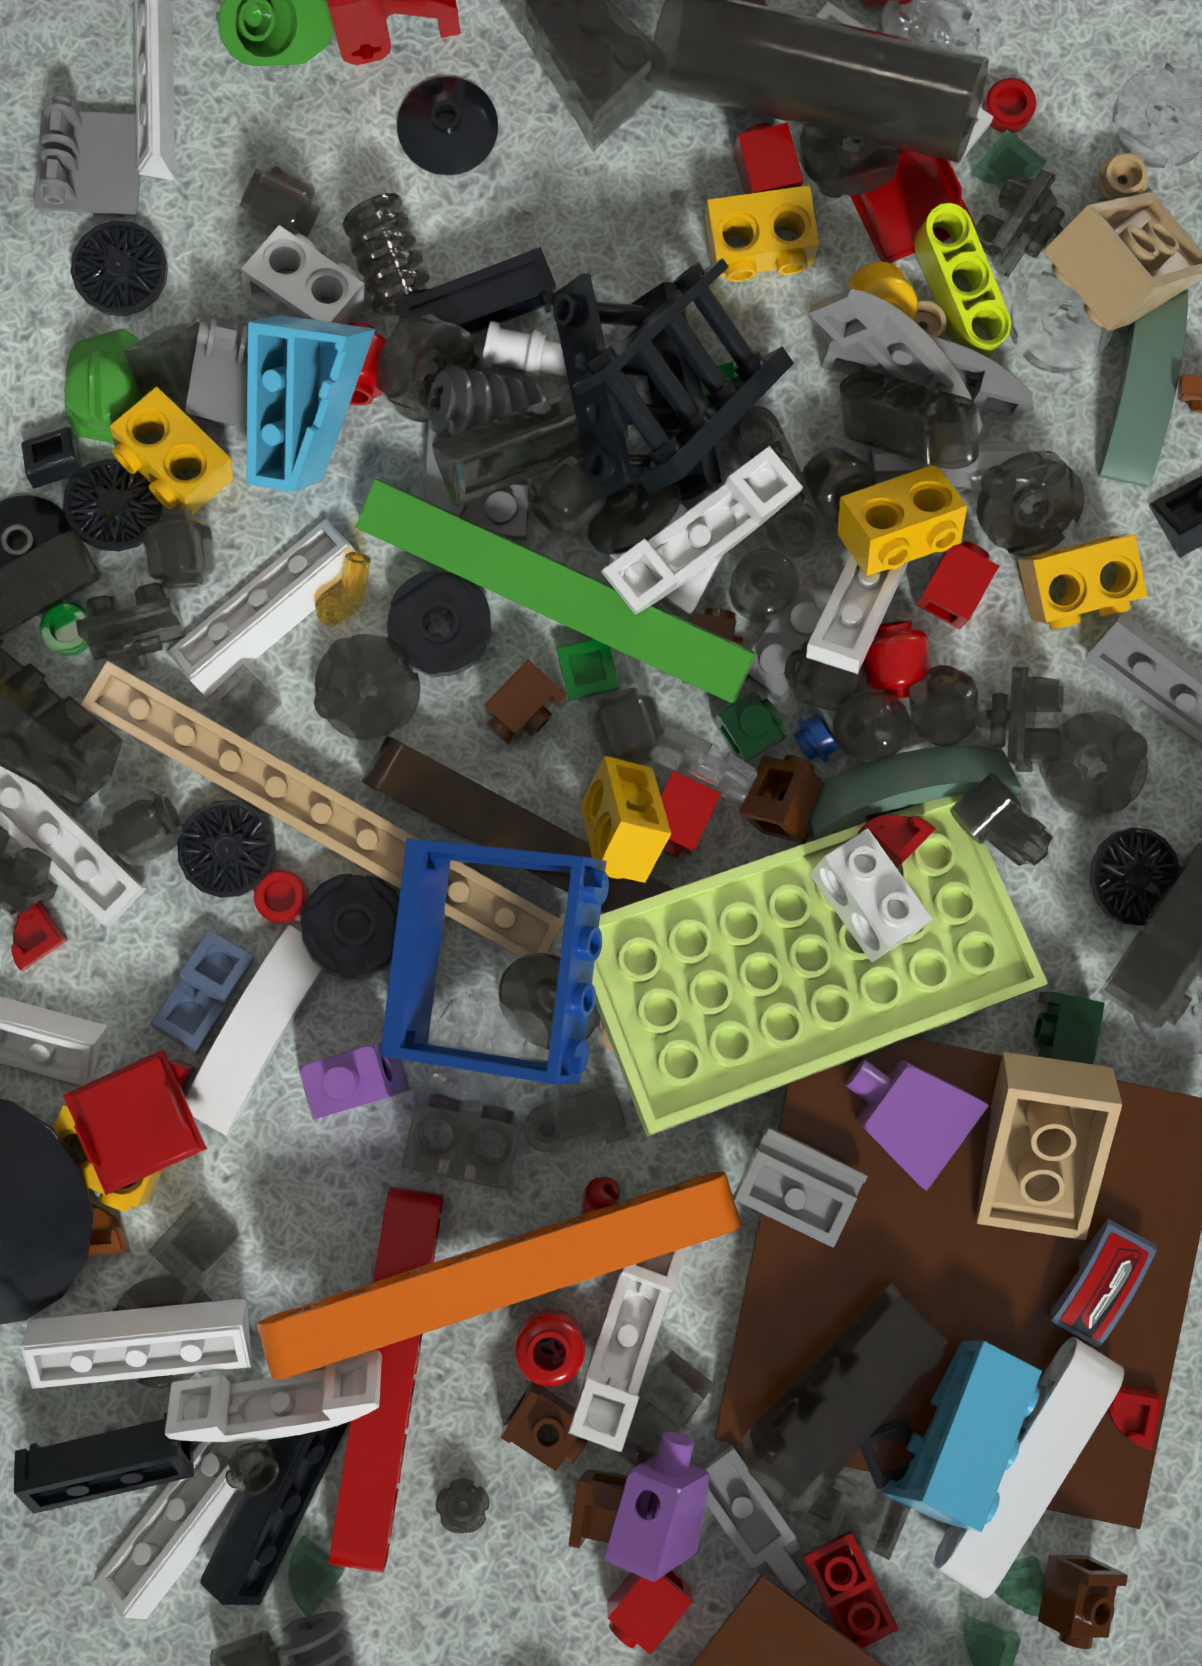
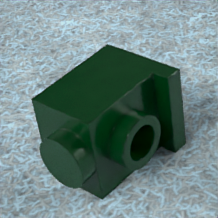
M754 691L719 712L714 720L715 726L741 766L786 738L780 729L783 721L774 705L767 698L762 700Z
M1040 992L1038 1002L1048 1004L1047 1013L1039 1014L1035 1024L1034 1043L1040 1045L1038 1056L1094 1064L1105 1003L1056 992Z

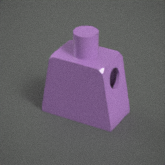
M381 1042L298 1066L312 1119L355 1108L409 1090L401 1059L380 1056ZM382 1061L384 1062L387 1071V1077L384 1073Z
M864 1059L852 1071L845 1084L847 1088L868 1102L859 1114L857 1122L926 1191L989 1106L973 1094L902 1059L896 1063L888 1076Z
M663 1432L658 1454L631 1469L627 1477L604 1561L655 1582L697 1553L710 1475L707 1470L690 1464L694 1447V1440L677 1432Z

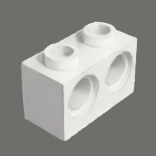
M280 225L241 268L244 296L272 316L283 315L348 325L354 322L364 309V283L357 273L343 263L336 264L322 255L313 242L300 234L293 235ZM281 269H291L295 271L291 274L277 273V271ZM330 297L338 301L330 304H325L319 302L318 300L321 298Z
M868 828L824 856L809 874L871 963L915 935L933 920Z

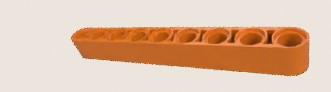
M726 1172L710 1173L279 1312L259 1321L256 1326L271 1378L273 1380L285 1379L725 1235L740 1228L741 1221Z

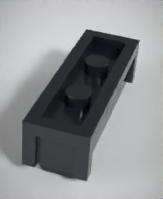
M539 247L394 303L413 356L416 357L424 354L426 359L431 357L430 350L489 328L490 321L499 322L500 324L542 307L545 313L551 312V295L554 293L553 290L556 289V283L543 251Z
M164 1413V1419L49 1446L40 1447L37 1443L30 1444V1450L24 1448L15 1451L14 1494L35 1514L194 1477L193 1441L169 1439L165 1435L167 1413Z

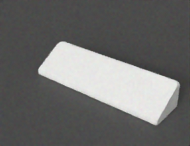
M134 0L137 171H139V175L172 180L175 178L173 0Z
M325 519L169 649L167 653L193 685L209 699L366 567V564L352 545Z
M0 996V1064L83 1086L92 1081L107 1025Z
M245 1299L33 1319L28 1323L21 1344L32 1389L249 1368L252 1363L248 1309Z
M268 1439L239 1442L200 1441L193 1450L194 1477L169 1482L94 1579L123 1618H148L239 1499Z

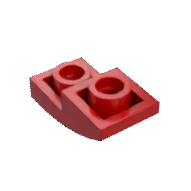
M851 1530L802 1555L839 1632L861 1648H864L899 1630Z

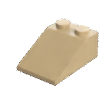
M1153 192L1087 205L1043 250L1053 263L1051 268L1054 275L1064 285L1073 287L1085 302L1084 310L1087 316L1098 326L1105 327L1107 331L1133 323L1202 280V251Z
M1003 1051L992 1098L976 1213L977 1224L1086 1240L1122 1108V1101L1113 1067Z

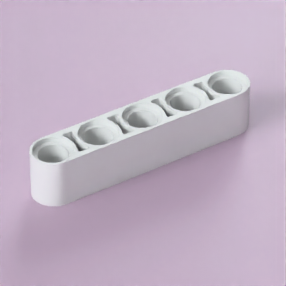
M1075 1337L1069 1338L1060 1347L1037 1384L1039 1398L1033 1411L1024 1418L1017 1437L1020 1442L1019 1452L1012 1466L1005 1470L997 1491L1000 1496L999 1506L994 1517L989 1523L984 1525L982 1532L950 1525L935 1553L934 1567L982 1598H988L994 1593L1117 1395L1124 1378L1122 1366Z

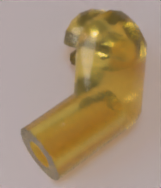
M349 552L345 555L341 579L320 594L316 601V616L322 624L327 626L338 625L362 607L371 563L369 556L358 552Z

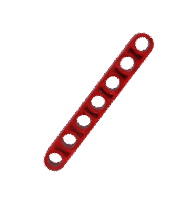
M390 1186L384 1209L373 1282L434 1263L441 1218L438 1217L439 1213L442 1214L443 1194ZM423 1334L375 1349L379 1350L382 1354L379 1408L352 1420L350 1423L329 1565L380 1573L385 1571L390 1547L388 1539L391 1538L398 1496V1488L396 1487L397 1483H400L407 1438L405 1429H408L416 1381L413 1377L414 1374H417Z

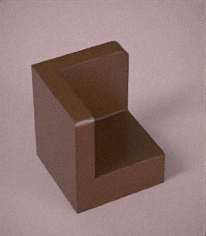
M587 1469L583 1473L577 1484L569 1547L580 1549L586 1538L609 1542L628 1476Z

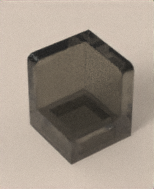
M200 322L165 326L123 351L143 397L156 386L167 397L181 396L188 391Z
M201 1197L194 1201L179 1216L148 1252L188 1289L199 1281L239 1237L240 1231L206 1198Z

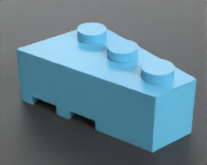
M283 315L248 322L246 484L295 492L323 481L376 329Z
M962 1341L930 1401L932 1405L937 1407L930 1426L924 1437L914 1432L912 1439L906 1447L908 1451L916 1454L914 1459L910 1461V1466L900 1482L890 1479L882 1493L937 1522L982 1532L984 1525L992 1520L998 1509L1000 1496L997 1491L1005 1470L1012 1466L1018 1455L1020 1442L1017 1437L1024 1418L1033 1411L1039 1398L1037 1383L1042 1371L985 1341Z

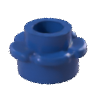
M818 713L806 721L802 717L798 719L801 730L795 733L794 737L800 748L810 761L819 756L823 762L827 763L829 761L828 756L840 749L831 730Z

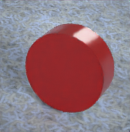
M1005 78L992 85L983 103V110L993 116L990 126L998 132L1010 134L1021 131L1029 124L1036 110V96L1027 83L1016 78Z
M287 870L269 872L254 889V903L258 912L264 918L277 923L291 922L300 917L306 900L309 898L305 882L298 875Z

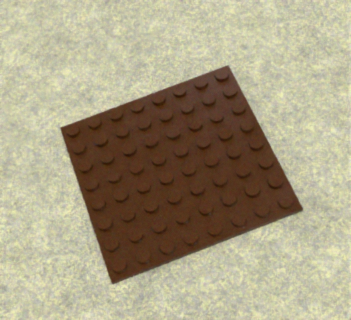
M910 1037L788 1083L778 1131L866 1172L868 1177L858 1192L855 1205L834 1248L760 1213L714 1438L716 1440L870 1472L856 1437L904 1417L907 1418L912 1433L915 1432L924 1437L937 1410V1407L932 1405L930 1401L962 1341H985L1041 1370L1040 1381L1060 1347L1069 1338L1075 1337L1123 1367L1124 1378L1121 1385L1158 1392L1162 1396L1152 1450L1132 1443L1116 1428L1106 1411L1046 1510L1140 1529L1202 1230V1097L1116 1080L1122 1108L1086 1240L976 1223L992 1098L1002 1055ZM864 1059L887 1076L896 1063L902 1059L973 1094L989 1105L927 1191L920 1187L857 1122L859 1114L868 1102L847 1088L845 1084L852 1071ZM1107 1218L1156 1244L1157 1251L1131 1302L1101 1347L1098 1348L1051 1322L1050 1309L1079 1271L1078 1258ZM901 1433L871 1445L882 1473L909 1463L912 1460Z

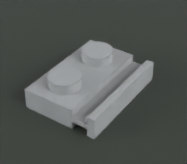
M767 1125L764 1135L751 1157L733 1198L747 1207L834 1248L855 1205L858 1192L868 1175L856 1167Z

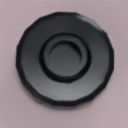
M113 220L96 225L81 237L72 253L70 272L75 289L90 307L105 315L128 316L144 311L159 298L167 283L168 262L161 243L150 230L134 222Z
M104 459L87 464L82 468L83 473L72 476L64 489L63 511L69 528L82 542L99 550L120 552L138 547L154 535L162 521L163 505L149 489L151 483L139 471L135 474L128 472L118 460Z
M235 800L212 801L195 810L183 824L177 841L178 863L186 879L201 892L219 898L240 897L254 890L265 876L271 872L277 855L276 837L267 818L253 806Z
M1131 827L1112 833L1098 846L1091 861L1090 885L1094 899L1105 915L1120 924L1144 926L1159 921L1172 909L1180 892L1181 868L1176 852L1164 837L1151 829Z

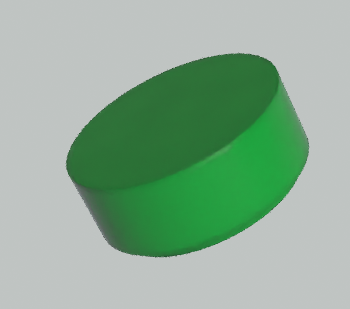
M59 602L48 608L42 616L40 634L44 643L49 648L59 654L73 656L84 652L90 647L96 635V625L92 615L79 604Z

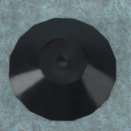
M0 1098L1 1325L26 1321L64 1297L88 1260L94 1211L83 1169L54 1128L15 1102Z

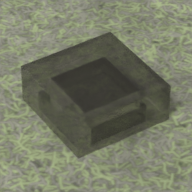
M244 664L205 699L234 731L244 739L282 704Z

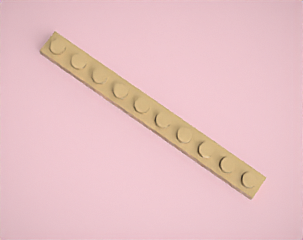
M106 661L80 704L81 707L401 889L407 838H419L120 667ZM450 861L444 914L539 968L565 921L459 861Z

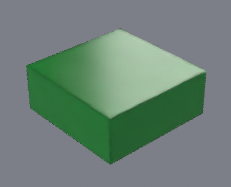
M590 640L557 648L568 701L619 690L610 646L597 640Z

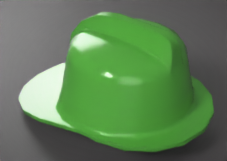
M223 0L220 10L216 12V21L218 22L222 43L232 57L246 65L277 66L307 63L328 46L333 36L334 27L327 0Z
M118 329L77 341L70 350L64 386L65 410L68 423L78 437L114 444L110 425L147 395L149 370L147 353L139 339L125 329Z

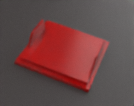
M918 144L909 146L841 176L880 260L883 262L893 263L915 253L913 244L915 234L932 209L940 204L952 203L959 205L966 210L974 227L976 226L962 198V186L947 156L942 157L941 154ZM933 228V234L939 241L951 237L945 229Z
M164 1049L63 1094L74 1120L76 1133L89 1163L95 1169L105 1195L207 1149Z

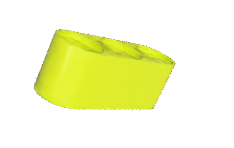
M952 203L940 204L932 209L915 234L913 243L915 253L933 298L945 313L948 323L946 330L951 342L960 344L987 357L1009 335L1011 329L1010 314L970 216L959 205ZM939 227L948 231L952 238V243L947 244L939 241L933 234V228ZM957 274L965 277L971 285V291L965 292L958 289L953 283L952 275ZM972 322H979L985 325L990 332V340H982L977 337L972 330Z

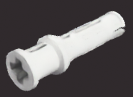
M490 321L484 347L482 368L491 369L493 365L522 370L525 373V377L530 378L534 376L539 377L540 372L567 377L560 343L547 341L546 335L542 334V331L534 330L531 334L502 329L499 326V322ZM625 375L636 390L638 376Z

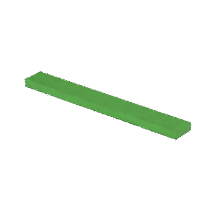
M374 479L355 527L730 703L736 701L757 655L754 651L654 605L635 615L611 585L381 479Z

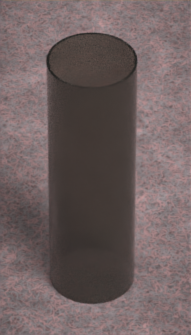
M665 0L655 31L650 72L652 86L655 90L959 163L966 151L975 125L985 87L989 59L982 55L742 0Z

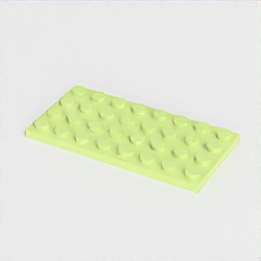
M964 793L920 803L888 814L920 817L936 828L897 868L933 920L915 935L873 963H871L809 875L824 856L857 836L860 828L867 822L600 915L599 929L602 933V948L599 957L594 963L592 985L596 992L595 1004L646 1137L1038 990L1048 984Z

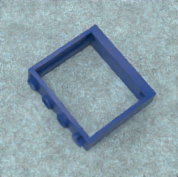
M407 838L380 1056L555 1085L580 1083L581 1073L585 1070L589 1058V1047L585 1038L588 1017L594 1009L596 992L592 985L594 963L599 957L602 948V933L599 929L601 904L606 900L609 890V879L605 872L607 861L583 856ZM450 861L570 874L548 1061L428 1042Z

